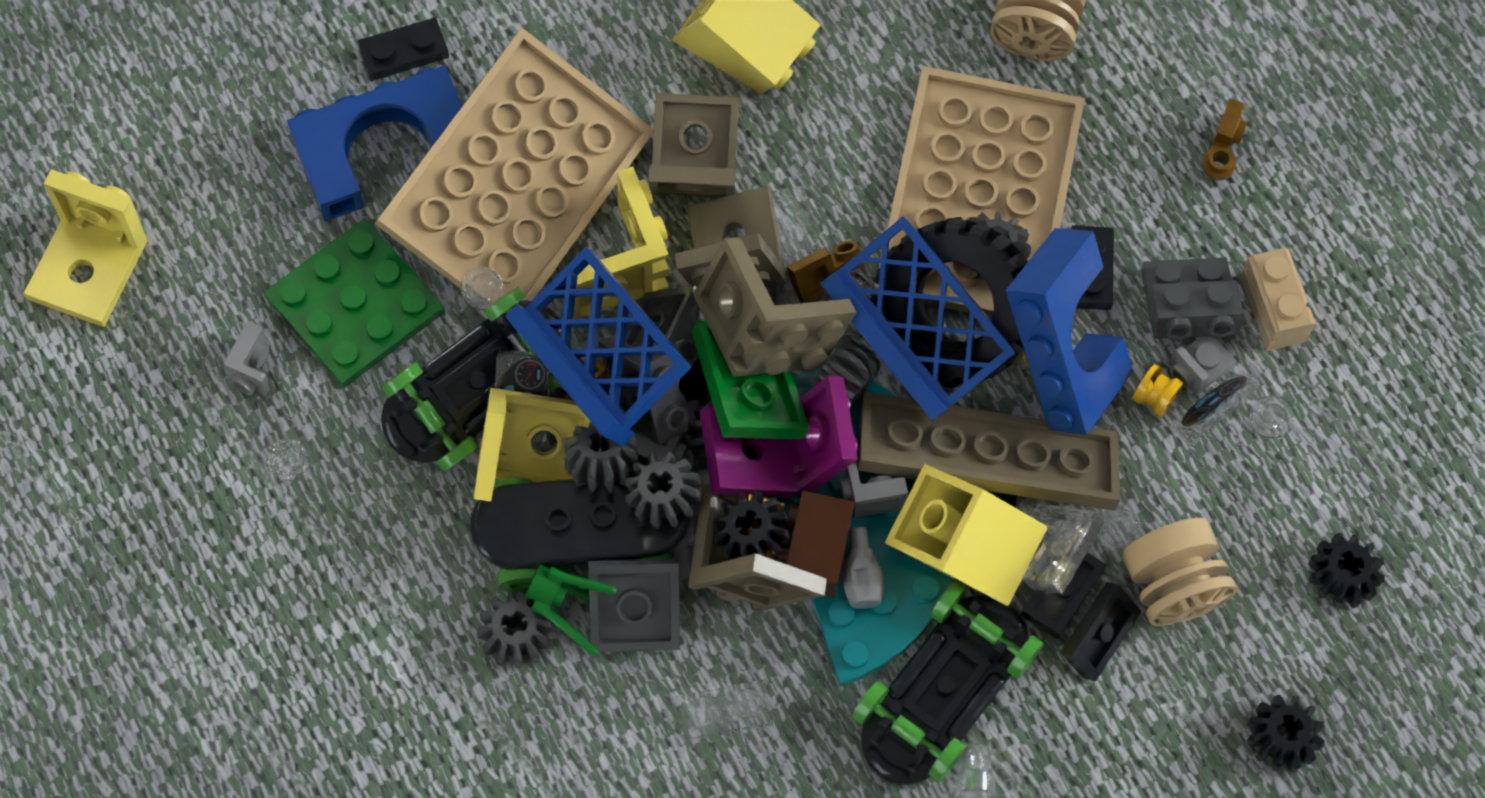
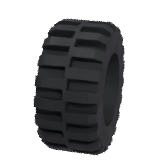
M955 217L923 226L917 230L918 233L943 263L961 262L972 267L985 279L991 290L994 302L992 322L1017 352L984 380L991 379L1015 364L1023 356L1024 348L1006 289L1028 263L1023 254L1028 249L1020 240L1012 242L1007 238L1008 230L999 225L994 227L987 226L986 220L971 218L963 220L962 217ZM908 235L901 239L899 245L892 247L888 251V259L912 261L914 242ZM919 251V262L930 263L924 254ZM887 264L885 290L909 292L912 266ZM918 267L916 293L923 294L927 276L934 268ZM880 268L877 269L873 280L876 284H879ZM871 294V300L877 306L878 294ZM884 295L883 314L889 322L906 323L909 297ZM915 298L913 324L933 326L926 314L923 299ZM894 327L905 340L906 328ZM912 329L910 347L917 356L934 357L937 331ZM943 335L941 358L965 360L967 342L956 341ZM980 336L973 340L971 361L990 363L1003 350L992 337ZM923 362L933 374L934 363ZM940 363L938 381H940L943 387L955 388L963 384L965 366ZM971 366L970 378L973 377L976 373H978L983 367Z

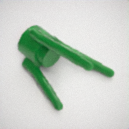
M540 564L525 594V597L535 601L531 610L546 617L592 656H597L599 650L555 613L550 606L552 604L560 608L566 594L589 602V591L581 588L614 595L617 592L616 587L568 574L555 567L550 569Z

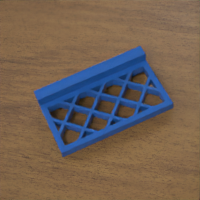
M902 216L837 272H833L820 283L833 300L850 299L857 312L851 321L852 324L931 420L940 417L959 399L1017 353L905 216ZM901 230H904L914 242L912 261L888 259L889 240ZM882 247L881 258L870 257ZM919 251L924 254L930 263L919 262ZM863 262L881 263L879 288H861L850 273ZM887 264L912 266L909 292L885 290ZM918 267L935 268L942 276L940 295L916 293ZM947 285L952 288L958 297L946 296ZM866 293L878 294L877 306ZM884 295L909 297L906 323L889 322L884 316ZM915 298L940 300L937 326L913 324ZM946 301L963 302L970 310L968 329L943 327ZM975 319L979 321L986 331L974 330ZM894 327L906 328L905 340ZM912 329L937 331L934 357L917 356L911 349ZM943 332L968 335L965 360L941 358ZM974 335L992 337L1003 352L990 363L971 361ZM923 362L934 363L933 374ZM940 363L965 366L963 385L951 395L938 382ZM971 366L983 367L978 373H976L973 377L970 378Z
M585 247L526 308L517 304L505 316L601 435L621 446H624L635 435L631 427L691 368L683 356L588 247ZM590 264L595 270L593 289H576L578 275ZM604 282L609 286V288H604ZM617 296L620 299L618 318H601L603 297ZM592 297L590 319H573L575 298ZM564 298L562 320H548L542 311L554 299ZM629 311L634 317H628ZM642 325L644 328L643 347L625 348L627 326ZM617 326L614 348L597 349L599 328ZM589 327L587 348L572 349L570 346L572 328ZM556 328H561V334L557 331ZM654 341L659 345V347H653ZM652 355H667L674 365L661 377L650 378ZM624 356H642L639 378H622ZM580 357H585V363L581 360ZM596 357H613L611 379H597L595 377ZM638 386L637 401L624 412L619 406L621 387ZM604 387H610V393Z

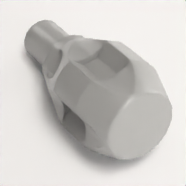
M853 528L849 530L851 550L848 551V558L842 573L844 591L851 607L856 609L873 608L882 602L885 589L883 572L876 556L873 554V549L869 548L867 528Z

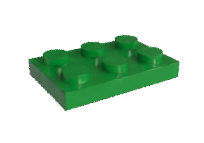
M697 321L691 333L723 438L803 439L810 428L792 372L783 371L776 375L766 373L733 377L707 322Z

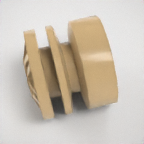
M998 0L991 23L990 34L995 43L1012 54L1039 61L1064 59L1073 52L1080 25L1079 18L1082 16L1086 0Z
M1206 518L1185 519L1165 525L1143 535L1124 549L1122 557L1132 581L1135 584H1150L1141 592L1139 599L1143 605L1150 606L1146 611V615L1151 625L1166 626L1195 619L1222 605L1236 594L1238 589L1234 579L1226 576L1229 571L1227 563L1224 560L1208 561L1218 552L1220 546Z

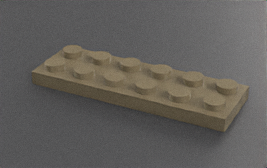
M863 392L859 416L858 471L916 480L924 464H927L985 491L1116 511L1120 502L1118 431L1093 427L1087 435L1051 431L1048 429L1046 420L954 405L937 419L931 420L915 399Z

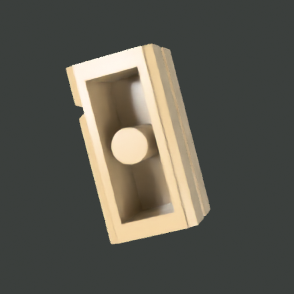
M1281 248L1248 257L1240 278L1266 351L1307 342L1310 332L1313 331L1316 323L1311 309L1306 306L1308 301L1289 248Z

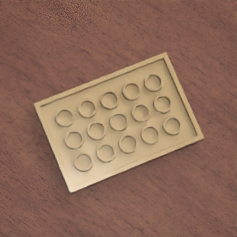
M521 28L374 224L486 308L517 286L520 287L526 296L521 301H533L617 184V171L626 169L631 165L654 133V129L524 28Z
M922 66L888 228L902 216H905L914 228L918 230L923 226L948 218L962 217L963 220L978 218V215L982 212L990 220H993L995 213L1000 210L1003 215V221L1008 222L1010 219L1017 217L1019 221L1017 229H1028L1029 237L1026 243L1031 247L1030 257L1027 258V261H1029L1055 228L1061 227L1085 98ZM901 230L889 240V250L901 243V239L907 235L904 230ZM961 262L944 263L988 317L993 318V297L985 279L981 275L973 279L971 276L972 267L962 266ZM935 268L927 276L923 294L940 295L942 276ZM875 283L874 289H878L879 284ZM947 285L946 296L958 297L952 288ZM923 299V303L939 307L940 300ZM946 301L945 308L970 313V310L963 302Z

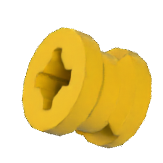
M1154 364L1140 382L1131 400L1138 404L1146 403L1152 407L1153 414L1162 418L1177 397L1184 382L1178 378L1170 379L1164 375L1163 369L1160 366Z

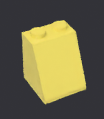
M702 0L673 37L672 41L762 94L772 87L778 90L788 81L794 72L790 65L796 57L802 59L816 43L812 36L821 24L793 0Z
M924 464L884 543L959 581L969 588L1009 606L1048 526L984 489Z

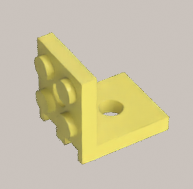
M632 166L617 171L618 208L635 249L602 259L601 262L630 296L636 300L642 298L647 292L669 289L665 278L669 276V268L665 261L666 258H669V254L664 243L665 240H668L664 222L660 215L653 217L649 204L653 203L649 185L646 179L638 180ZM590 264L578 275L576 289H593L595 270ZM604 282V288H609V286ZM617 296L603 297L601 311L618 306L620 299ZM592 297L575 298L573 319H580L590 315Z
M51 169L44 182V186L60 218V223L23 294L27 300L105 327L148 241L128 193L115 186L109 185L103 188L91 184L86 177L76 172L68 171L64 174ZM87 265L94 269L93 276L86 282L77 283L71 280L72 272L79 266Z
M490 387L473 499L491 502L495 479L526 478L533 482L573 479L572 475H569L565 469L564 457L566 455L564 445L566 438L573 436L576 425L585 428L589 427L590 420L573 400ZM539 431H549L554 434L557 443L550 451H538L531 443L534 434Z

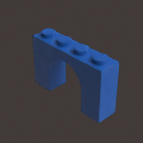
M445 65L435 69H422L414 76L398 82H384L372 91L357 96H344L334 104L317 110L307 109L301 111L294 118L287 120L292 141L324 222L364 208L360 188L348 161V154L354 140L365 129L383 122L404 123L418 130L425 137L431 149L462 107Z
M1055 228L1006 289L1046 423L1051 431L1087 435L1133 372L1124 337L1085 333L1076 347L1072 348V323L1077 304L1104 267L1094 231Z

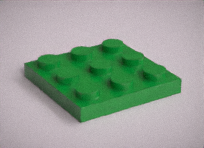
M366 218L263 292L266 300L343 389L445 313L444 306Z

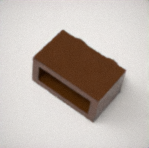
M802 491L800 504L790 505L789 521L786 524V530L793 531L790 546H781L782 553L779 556L778 562L827 578L825 597L835 598L855 502Z

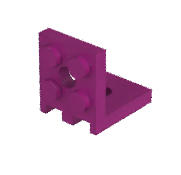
M828 375L800 397L810 428L803 439L723 438L714 406L707 405L700 411L712 494L736 495L739 491L747 495L753 494L758 490L762 492L763 497L801 499L802 491L814 492L858 460L857 440L853 435L849 412L850 399L846 394L844 377ZM741 443H746L753 448L756 455L755 461L748 459L744 455Z

